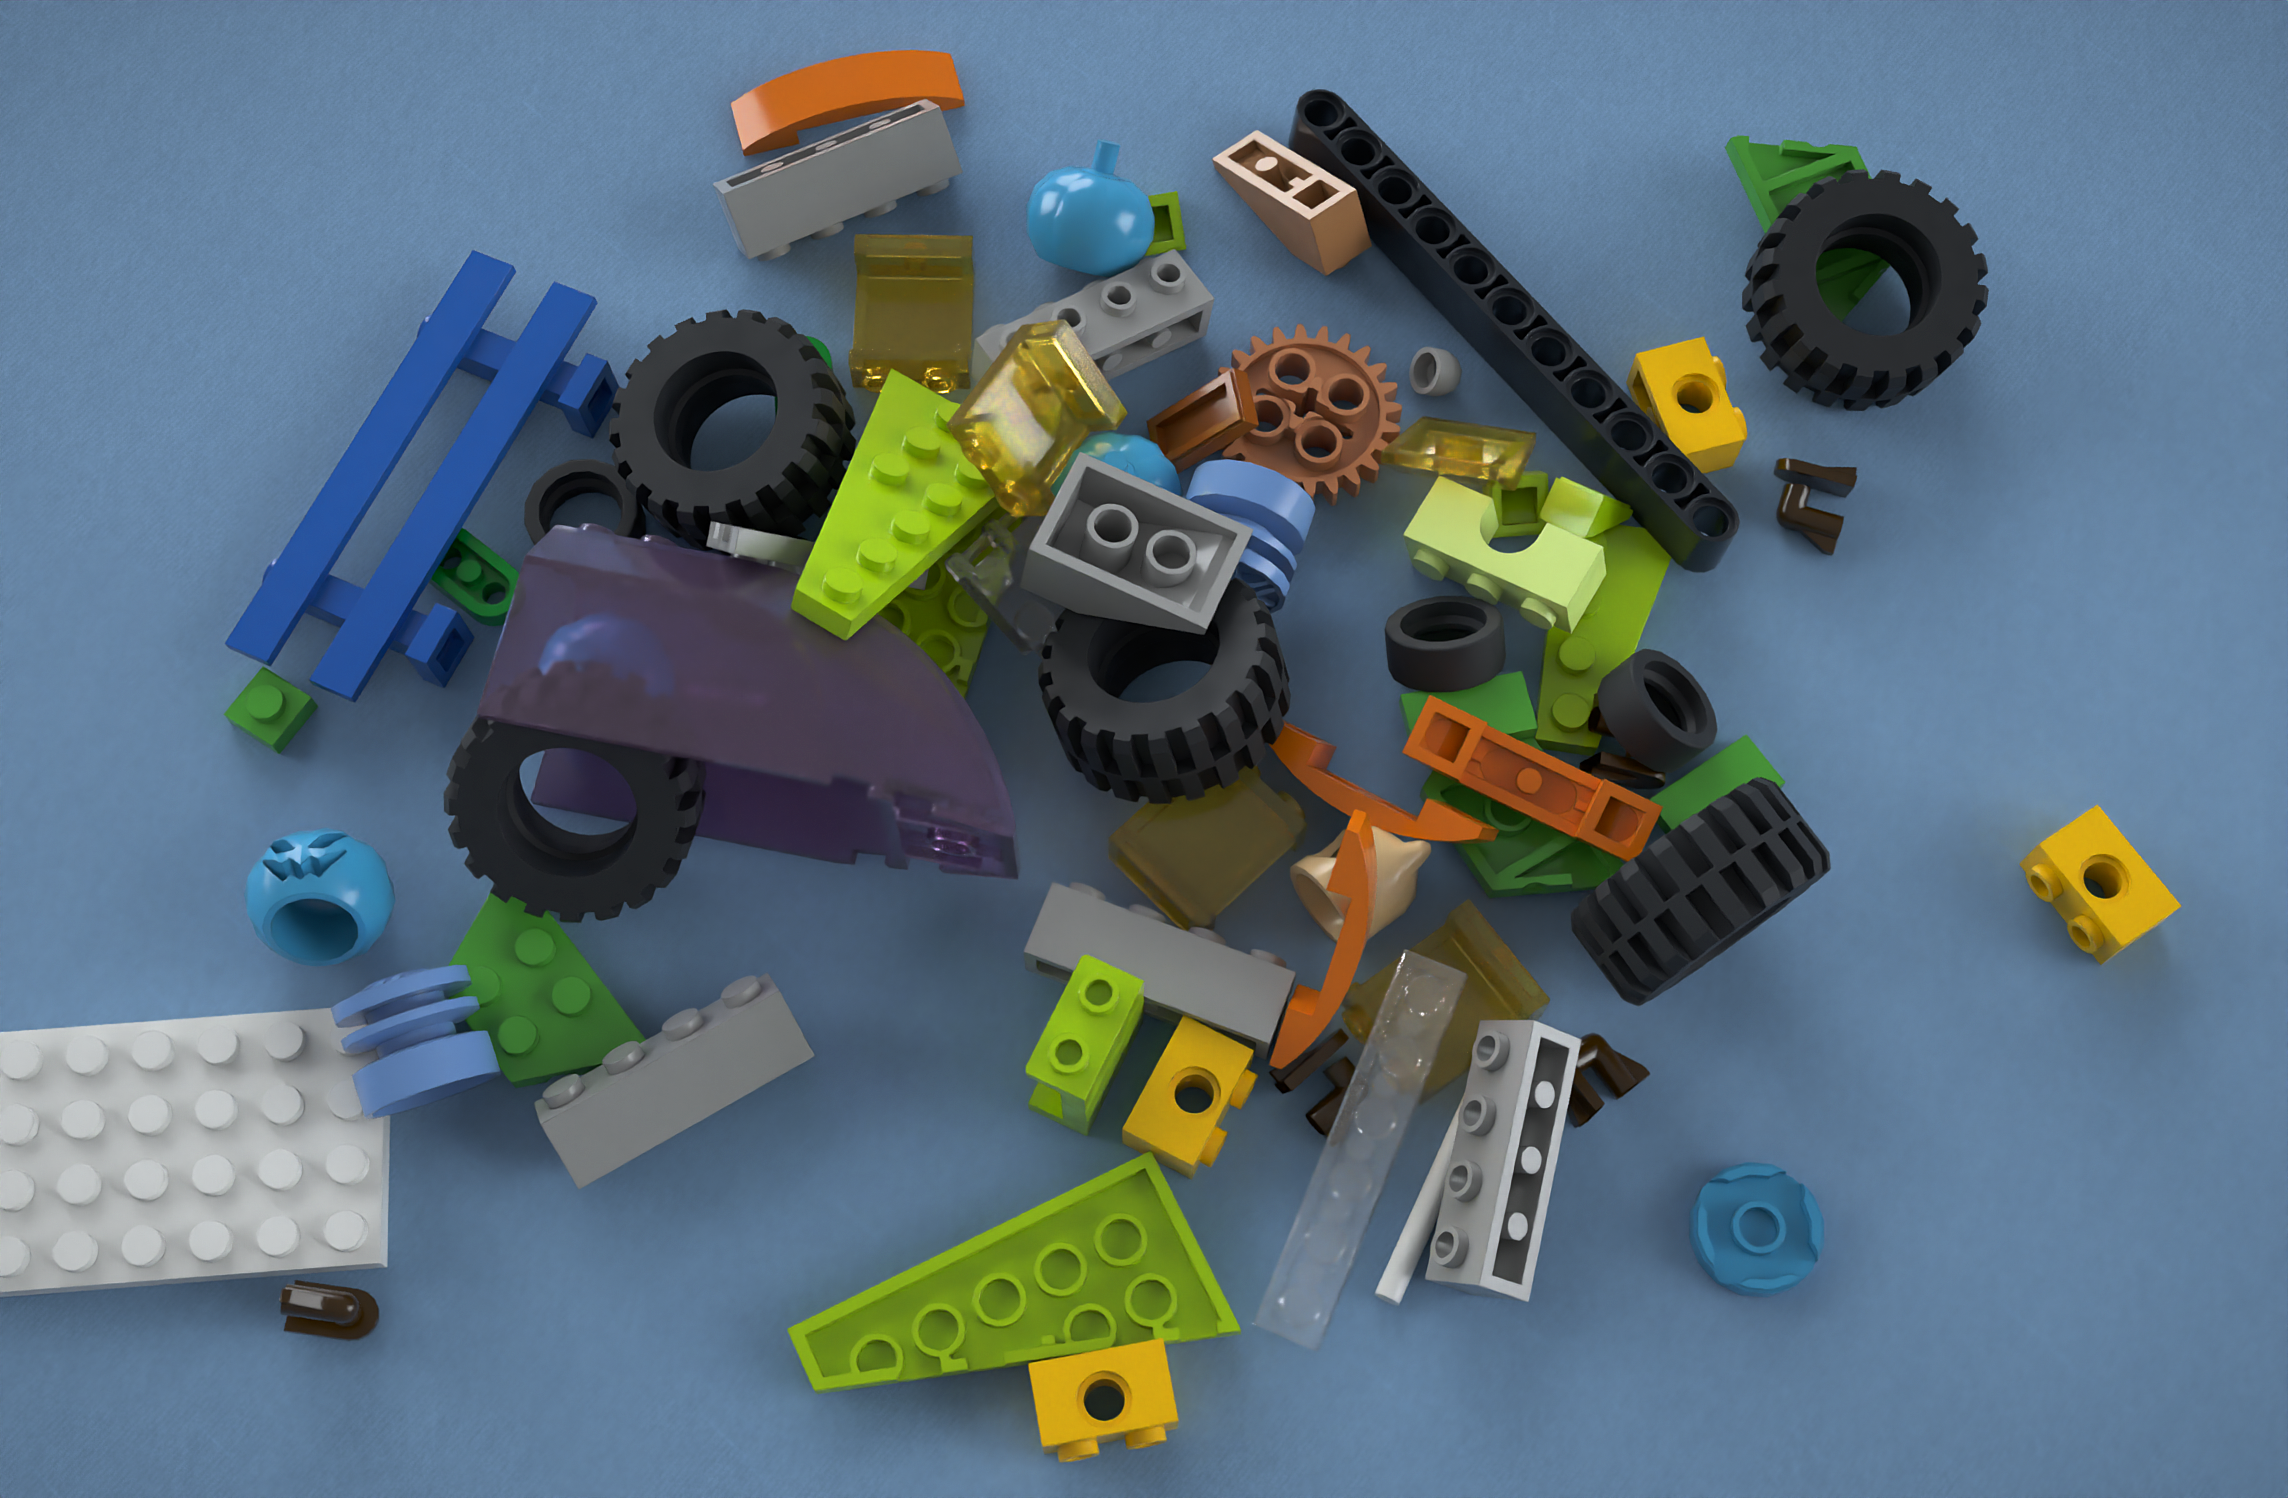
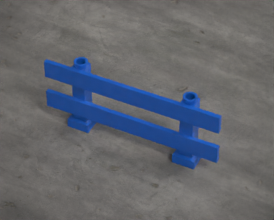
M472 250L432 315L427 316L420 324L414 344L281 555L266 568L262 585L226 640L225 645L235 652L271 667L301 617L306 613L340 628L309 678V681L314 686L356 703L389 648L405 655L423 680L445 688L475 637L459 613L451 608L435 603L427 616L413 610V607L538 401L561 409L572 431L593 439L612 408L616 391L619 388L608 361L586 353L579 366L563 361L598 304L596 298L554 281L519 339L515 342L482 329V326L515 275L516 270L511 264ZM456 368L491 381L492 383L365 589L330 575L329 572Z

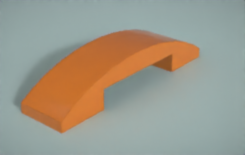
M893 50L857 54L798 69L745 93L733 101L731 107L744 156L800 144L797 133L800 130L905 107L923 99H928L940 106L941 111L964 107L965 102L950 53L926 50Z
M1428 696L1401 752L1402 754L1501 805L1625 862L1630 861L1642 852L1663 806L1611 781L1596 778L1488 726V722L1434 696Z
M1283 720L1284 727L1278 739L1273 745L1269 744L1281 762L1308 789L1350 817L1355 809L1368 813L1371 826L1411 838L1460 844L1494 842L1499 832L1498 829L1446 802L1428 798L1419 815L1416 816L1327 770V766L1337 747Z
M1356 809L1345 830L1326 888L1328 891L1351 898V902L1321 992L1297 984L1269 1063L1270 1066L1279 1069L1284 1068L1302 1054L1326 1028L1350 987L1368 939L1376 902L1377 855L1368 813Z

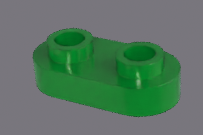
M461 528L429 581L432 586L473 619L487 626H501L513 621L521 614L527 601L525 585L516 569L464 528ZM453 557L462 558L457 567L452 569L443 568L448 559ZM496 592L506 593L505 598L500 603H487L488 598Z

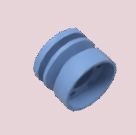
M1229 459L1205 462L1195 469L1185 499L1254 529L1231 580L1238 578L1253 588L1257 599L1266 604L1270 614L1281 610L1290 587L1289 583L1292 581L1297 566L1294 556L1302 551L1316 510L1311 496L1293 480L1274 470L1250 462Z
M452 965L435 969L420 968L402 972L368 985L362 992L339 1002L331 1008L335 1024L338 1028L368 1024V1026L347 1035L341 1040L343 1050L346 1053L376 1050L379 1057L378 1060L367 1064L352 1075L366 1119L380 1118L425 1106L475 1088L501 1075L488 1031L456 1033L454 1027L455 1024L465 1020L480 1009L476 996L446 1000L472 985L466 965Z

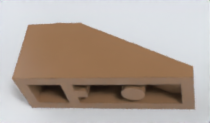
M1254 131L1212 158L1215 169L1294 256L1323 275L1327 276L1333 271L1346 266L1351 259L1372 246L1356 189L1260 131Z

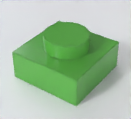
M263 666L223 715L231 724L277 754H280L318 708V705L312 697Z

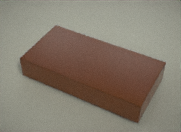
M1231 368L1146 421L1150 441L1159 446L1164 456L1175 466L1177 474L1259 426L1247 372Z

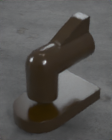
M1778 459L1773 471L1774 475L1790 482L1783 486L1776 511L1778 523L1786 529L1802 534L1822 554L1832 556L1842 529L1844 516L1808 507L1811 489L1846 498L1855 486L1858 467H1823L1797 459Z
M1595 693L1593 709L1588 719V729L1591 733L1615 738L1606 725L1599 709L1598 693ZM1601 751L1582 761L1579 767L1580 770L1601 780L1606 779L1615 784L1636 789H1658L1663 787L1666 781V773L1654 771L1639 763L1627 751L1625 757Z
M1339 1028L1313 1050L1297 1057L1284 1068H1275L1268 1073L1276 1081L1274 1084L1282 1094L1293 1091L1348 1041V1035L1342 1028ZM1347 1056L1340 1058L1322 1071L1335 1088L1305 1114L1312 1127L1333 1148L1343 1141L1354 1109L1367 1098L1370 1090L1366 1078Z
M1589 1033L1580 1038L1582 1040L1567 1109L1574 1128L1583 1126L1605 1105L1600 1096L1581 1074L1589 1067H1591L1616 1100L1624 1096L1650 1075L1645 1066L1613 1050L1605 1038L1597 1033Z
M295 1280L294 1285L286 1284L285 1288L281 1290L279 1299L281 1304L280 1314L287 1315L284 1331L287 1333L344 1341H359L369 1336L378 1324L380 1309L376 1300L366 1291Z

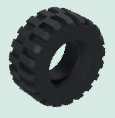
M1864 169L1846 171L1838 182L1836 178L1828 176L1813 183L1806 194L1799 193L1789 202L1757 244L1758 249L1750 258L1745 272V277L1750 282L1742 291V309L1746 312H1754L1753 317L1745 326L1751 342L1756 343L1762 340L1766 348L1761 354L1760 359L1769 371L1779 366L1788 375L1783 384L1796 394L1805 387L1814 392L1812 402L1826 407H1830L1837 399L1844 400L1846 411H1865L1874 401L1876 406L1881 409L1893 406L1902 401L1907 395L1913 397L1929 386L1964 353L1963 348L1975 338L1982 324L1978 315L1987 307L1989 289L1986 285H1978V282L1988 273L1986 258L1982 253L1974 254L1972 246L1979 238L1971 224L1960 225L1954 217L1959 208L1947 197L1940 203L1930 196L1929 192L1932 186L1918 179H1915L1911 185L1901 183V174L1899 172L1882 169L1874 179H1869L1868 171ZM1852 248L1871 252L1884 259L1897 272L1907 290L1910 303L1908 327L1899 334L1879 336L1859 332L1842 323L1828 309L1820 295L1816 280L1818 257L1823 252L1829 250Z
M725 309L706 313V320L696 323L691 317L674 325L677 332L666 339L659 335L647 345L650 353L642 361L635 358L625 373V376L630 381L626 389L620 387L617 389L612 408L619 415V418H611L609 441L616 448L613 451L612 459L617 473L626 481L625 487L676 538L683 537L690 546L703 551L713 549L706 546L711 521L777 535L786 534L792 538L798 536L806 530L802 524L813 514L821 518L832 505L827 497L832 489L839 490L847 471L842 465L843 461H851L855 453L856 439L850 430L854 428L856 422L853 408L845 398L846 391L804 334H797L791 324L778 317H771L766 320L759 311L743 309L738 311L737 318H733L728 310ZM768 395L778 397L777 416L773 428L765 442L755 453L741 463L717 471H697L691 469L693 442L700 427L714 411L724 404L744 396ZM719 550L722 554L731 555L729 552Z
M1238 578L1230 580L1204 635L1080 614L1065 608L1055 622L1058 633L1050 631L1041 651L1043 660L1038 667V683L1043 693L1041 698L1068 761L1075 771L1083 773L1086 781L1098 790L1108 792L1112 788L1116 798L1138 803L1140 796L1147 797L1150 804H1172V797L1186 796L1187 801L1206 797L1204 790L1218 784L1222 789L1239 780L1238 772L1242 768L1247 766L1252 770L1267 754L1264 744L1273 745L1278 739L1284 727L1282 717L1286 715L1290 707L1291 693L1288 686L1290 678L1271 614L1266 604L1257 599L1255 590ZM1177 661H1196L1212 665L1199 682L1174 697L1149 703L1129 702L1119 699L1131 682L1141 674L1157 666Z
M574 662L554 664L547 677L543 676L542 671L534 669L518 676L512 688L502 686L489 698L483 710L476 715L452 756L446 773L450 783L443 793L444 812L449 816H455L448 828L454 847L457 849L467 847L470 852L464 865L476 879L486 875L492 880L494 885L490 892L507 903L511 896L527 904L524 909L525 913L539 918H543L545 911L549 910L559 912L561 922L581 923L585 913L594 912L596 919L603 921L619 917L624 902L627 903L629 908L638 909L651 901L656 887L666 888L677 875L682 859L687 858L704 810L707 792L702 787L707 776L703 756L699 754L693 755L698 738L690 723L684 722L677 726L673 719L678 707L665 694L655 701L644 693L648 682L633 674L630 675L627 683L611 677L613 667L593 663L588 674L577 672V665ZM555 748L577 749L594 754L612 765L626 780L635 798L637 806L636 815L633 821L626 826L605 834L585 835L563 830L547 821L531 805L520 780V766L527 757Z
M1757 777L1750 780L1747 784L1743 783L1734 788L1730 793L1719 797L1706 808L1690 816L1675 829L1652 843L1638 856L1628 861L1611 877L1603 881L1595 888V891L1579 903L1578 907L1573 909L1570 915L1571 929L1622 1000L1635 1006H1641L1703 967L1808 890L1810 886L1819 881L1831 869L1830 853L1776 782Z

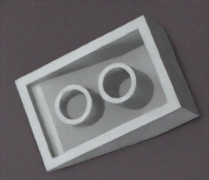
M1079 452L1028 549L1020 587L1076 613L1204 635L1254 529Z

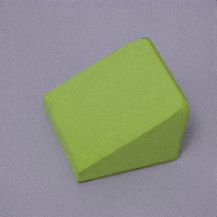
M1174 191L1148 196L1155 215L1154 238L1145 256L1167 253L1174 249L1176 251L1185 250L1186 243L1178 192Z
M1521 471L1482 474L1483 495L1493 498L1499 524L1492 538L1540 535L1547 523L1540 518V512L1549 494L1548 473L1543 471Z
M1561 476L1560 479L1556 477L1540 512V518L1582 538H1590L1630 519L1633 510L1630 509V505Z

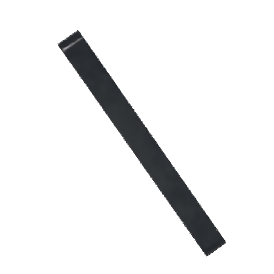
M1314 89L1305 92L1299 98L1296 105L1288 140L1289 149L1356 189L1370 239L1616 500L1631 506L1630 509L1633 510L1631 516L1648 531L1679 566L1694 573H1705L1714 569L1720 563L1739 528V515L1732 503L1340 96L1325 89Z

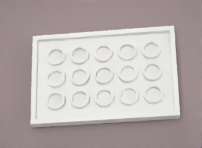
M331 1008L0 1032V1297L387 1268L390 1115L366 1119L352 1078L353 1074L367 1064L378 1060L379 1057L376 1050L346 1053L341 1043V1040L347 1035L368 1026V1024L338 1028L335 1024Z

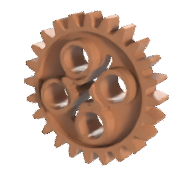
M1297 324L1295 336L1292 339H1286L1283 332L1278 327L1273 328L1272 344L1266 345L1254 335L1250 340V356L1234 349L1232 351L1231 367L1247 372L1258 422L1271 423L1277 429L1271 432L1251 430L1219 449L1224 450L1222 460L1250 462L1274 470L1296 482L1311 496L1313 503L1315 494L1322 493L1330 506H1335L1338 489L1341 487L1355 498L1359 495L1361 482L1359 477L1368 482L1375 483L1378 479L1380 468L1378 464L1389 465L1393 453V448L1390 445L1398 444L1401 427L1396 425V423L1400 422L1402 404L1393 402L1396 399L1397 383H1382L1385 380L1386 363H1378L1368 367L1371 348L1367 345L1352 353L1349 351L1351 335L1348 333L1344 334L1336 344L1329 342L1327 326L1320 328L1315 339L1307 338L1303 324ZM1220 367L1218 369V376L1231 368ZM1295 376L1304 382L1290 385L1282 382L1279 378ZM1345 400L1354 404L1356 408L1342 410L1335 407L1332 403ZM1352 436V438H1350V439L1342 438V437ZM1310 447H1320L1328 451L1330 455L1317 458L1310 456L1304 450Z

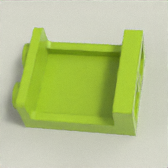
M1083 955L1080 958L1025 1067L1026 1075L1038 1081L1028 1102L1030 1110L1082 1135L1088 1136L1143 1024L1144 980L1090 955Z

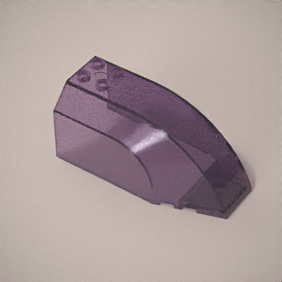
M584 523L579 525V528L556 524L525 555L477 710L479 718L704 761L707 776L702 789L707 794L704 810L694 836L838 864L855 865L857 855L860 853L886 856L884 864L888 868L908 870L910 859L913 858L939 863V869L943 873L1019 879L1021 864L1017 830L1010 797L999 763L984 730L965 699L947 675L917 644L879 614H876L848 640L844 641L790 608L796 586L801 577L800 574L750 560L681 548L674 542L660 536L645 535L640 540L618 536L611 530L596 524ZM555 748L544 751L530 798L532 804L627 823L633 821L637 812L635 798L626 780L612 765L602 758L582 750Z

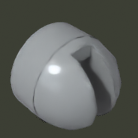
M1424 347L1415 354L1411 362L1409 372L1410 383L1414 391L1419 394L1442 396L1453 391L1460 383L1462 369L1458 359L1452 353L1444 349Z

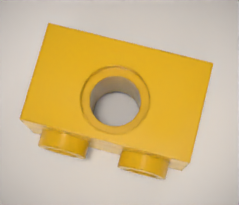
M1704 336L1636 353L1626 381L1634 403L1703 474L1732 467L1743 443L1747 439L1746 421L1742 411L1738 407H1732L1725 390L1726 373L1724 366L1718 356L1712 357ZM1680 404L1692 405L1701 413H1690L1684 410Z
M2098 804L2039 843L2019 863L2026 872V879L2032 891L2040 899L2053 905L2067 923L2068 933L2074 943L2084 952L2092 954L2100 965L2157 927L2181 907L2180 903ZM2084 878L2097 882L2104 891L2105 899L2091 894L2084 884Z
M1183 1015L1122 1128V1143L1142 1154L1152 1151L1157 1162L1190 1179L1193 1178L1200 1163L1211 1168L1228 1135V1132L1219 1128L1229 1107L1233 1106L1241 1110L1257 1081L1258 1075L1249 1071L1254 1050ZM1197 1087L1207 1092L1212 1100V1104L1205 1111L1193 1114L1182 1110L1177 1105L1175 1097L1185 1088Z
M1163 1338L1028 1363L1044 1454L1057 1452L1059 1462L1061 1463L1098 1456L1100 1454L1098 1444L1125 1439L1128 1450L1159 1445L1167 1442L1165 1431L1178 1428L1179 1420ZM1109 1386L1119 1391L1125 1402L1124 1408L1116 1418L1100 1421L1090 1416L1084 1406L1088 1394L1097 1387Z

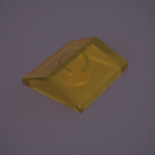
M1422 416L1381 451V463L1399 473L1435 479L1440 475L1454 482L1515 491L1536 445V433Z

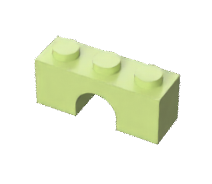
M1439 475L1403 534L1412 565L1420 573L1431 579L1442 581L1446 577L1464 585L1465 589L1477 599H1482L1492 605H1496L1499 601L1519 610L1524 619L1539 628L1551 629L1552 626H1555L1571 634L1607 574L1603 546L1547 522L1537 540L1527 549L1516 553L1498 552L1488 546L1499 527L1493 498Z

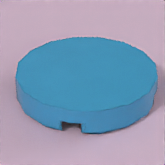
M1745 1162L1721 1170L1699 1191L1689 1213V1240L1699 1265L1717 1284L1742 1296L1767 1298L1791 1290L1813 1270L1824 1248V1218L1815 1196L1803 1183L1799 1184L1793 1177L1786 1174L1787 1171L1773 1164Z

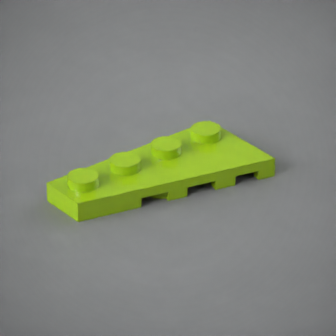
M1618 524L1593 537L1585 538L1603 546L1607 574L1571 634L1555 626H1552L1551 629H1545L1535 714L1538 730L1536 735L1533 736L1542 749L1593 756L1597 750L1602 735L1591 733L1588 729V719L1593 709L1594 694L1597 693L1602 678L1634 654L1671 560L1670 555L1645 528Z

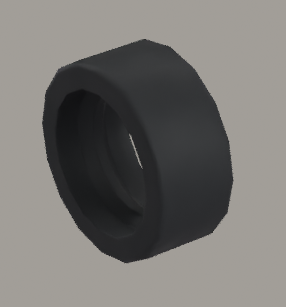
M595 459L569 460L549 469L533 484L525 501L524 525L541 561L556 574L577 581L601 580L622 571L638 555L646 537V515L641 503L625 487L626 481L617 473L614 465ZM583 493H601L611 496L617 501L621 510V520L617 529L606 540L590 547L571 548L561 545L554 539L550 530V521L555 511L566 500Z
M1437 596L1417 600L1399 608L1388 617L1384 629L1388 670L1395 681L1410 689L1424 692H1455L1470 689L1492 680L1504 667L1506 650L1503 617L1497 607L1482 599L1466 596Z
M1645 648L1632 654L1602 678L1597 691L1599 709L1608 729L1621 747L1639 763L1657 772L1672 773L1683 767L1714 743L1718 728L1715 712L1707 694L1694 676L1675 659L1661 651Z

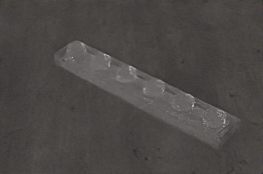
M1403 950L1254 1320V1325L1313 1351H1319L1469 977L1466 973L1409 950Z

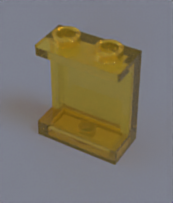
M855 234L856 300L853 349L849 350L848 357L853 388H865L871 392L881 393L891 368L937 394L950 393L956 389H971L976 274L973 236Z
M1066 319L1021 325L946 426L960 444L965 458L975 465L994 491L995 498L1002 508L1008 511L1012 517L1047 515L1056 498L1049 488L1065 468L1073 452L1080 447L1090 432L1117 430L1128 412Z
M1257 765L1252 770L1247 766L1242 768L1238 772L1239 780L1224 789L1218 784L1204 790L1206 797L1187 801L1186 796L1172 797V804H1150L1148 801L1108 838L1109 859L1184 931L1189 932L1191 927H1200L1212 931L1215 928L1216 916L1289 848L1295 852L1304 844L1308 824L1304 821L1306 815L1303 809L1286 792L1279 791L1276 794L1259 778L1261 772Z
M1468 899L1448 913L1445 924L1363 984L1360 985L1356 981L1350 985L1341 1004L1345 1009L1341 1016L1349 1031L1361 1044L1365 1045L1370 1041L1384 1058L1385 1062L1381 1064V1067L1391 1085L1402 1096L1411 1093L1421 1106L1470 1070L1472 1049L1477 1037L1480 1020L1536 1021L1543 1015L1550 1002V998L1470 899Z

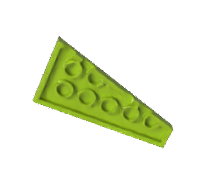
M891 368L796 586L790 609L844 641L848 640L1033 477L1038 471L1043 454L1023 443L1016 435L1002 431L975 416L965 406L945 399Z
M1152 1151L1140 1155L787 1328L816 1394L1028 1365V1363L1163 1338L1164 1345L1241 1335L1242 1331Z

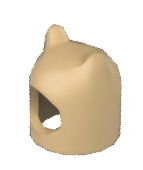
M1371 826L1377 855V892L1368 939L1404 914L1416 898L1418 869L1432 852L1431 844L1419 839L1404 843L1393 834ZM1342 830L1337 838L1321 852L1315 855H1307L1290 867V877L1301 902L1313 920L1336 944L1351 898L1328 891L1326 888L1345 830Z

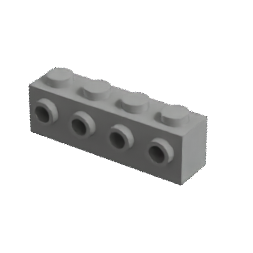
M923 99L716 182L713 186L738 249L748 259L757 257L759 261H768L791 250L789 243L808 235H811L812 239H822L838 233L844 228L843 221L862 213H864L866 218L888 213L897 207V199L916 192L918 196L937 193L950 185L948 178L961 174L963 171L940 106L928 99Z
M1175 249L1156 258H1144L1135 267L1107 280H1095L1085 286L1080 292L1058 302H1046L1029 315L1009 324H998L987 329L980 337L975 338L971 376L1010 427L1206 336L1215 298Z
M1052 882L1023 951L1026 970L1067 985L1080 958L1083 955H1090L1144 980L1145 1015L1174 1026H1178L1183 1015L1188 1016L1254 1050V1056L1267 1059L1291 996L1296 972L1287 969V963L1283 959L1263 950L1253 949L1250 951V954L1230 948L1225 946L1226 940L1223 937L1204 928L1191 927L1189 932L1168 925L1165 923L1166 919L1163 915L1145 906L1133 904L1130 905L1129 909H1125L1106 902V897L1102 892L1086 884L1072 882L1069 887Z
M768 972L758 978L746 976L736 980L721 992V999L699 1011L696 1008H690L675 1014L663 1024L662 1032L640 1044L637 1041L624 1043L610 1051L603 1058L601 1066L581 1077L577 1074L565 1076L545 1089L542 1095L543 1098L534 1102L538 1119L578 1189L585 1187L815 1056L781 992Z
M1480 1020L1477 1037L1472 1049V1061L1463 1103L1459 1110V1122L1449 1169L1445 1176V1188L1435 1235L1431 1242L1426 1280L1474 1296L1529 1302L1582 1039L1535 1020Z

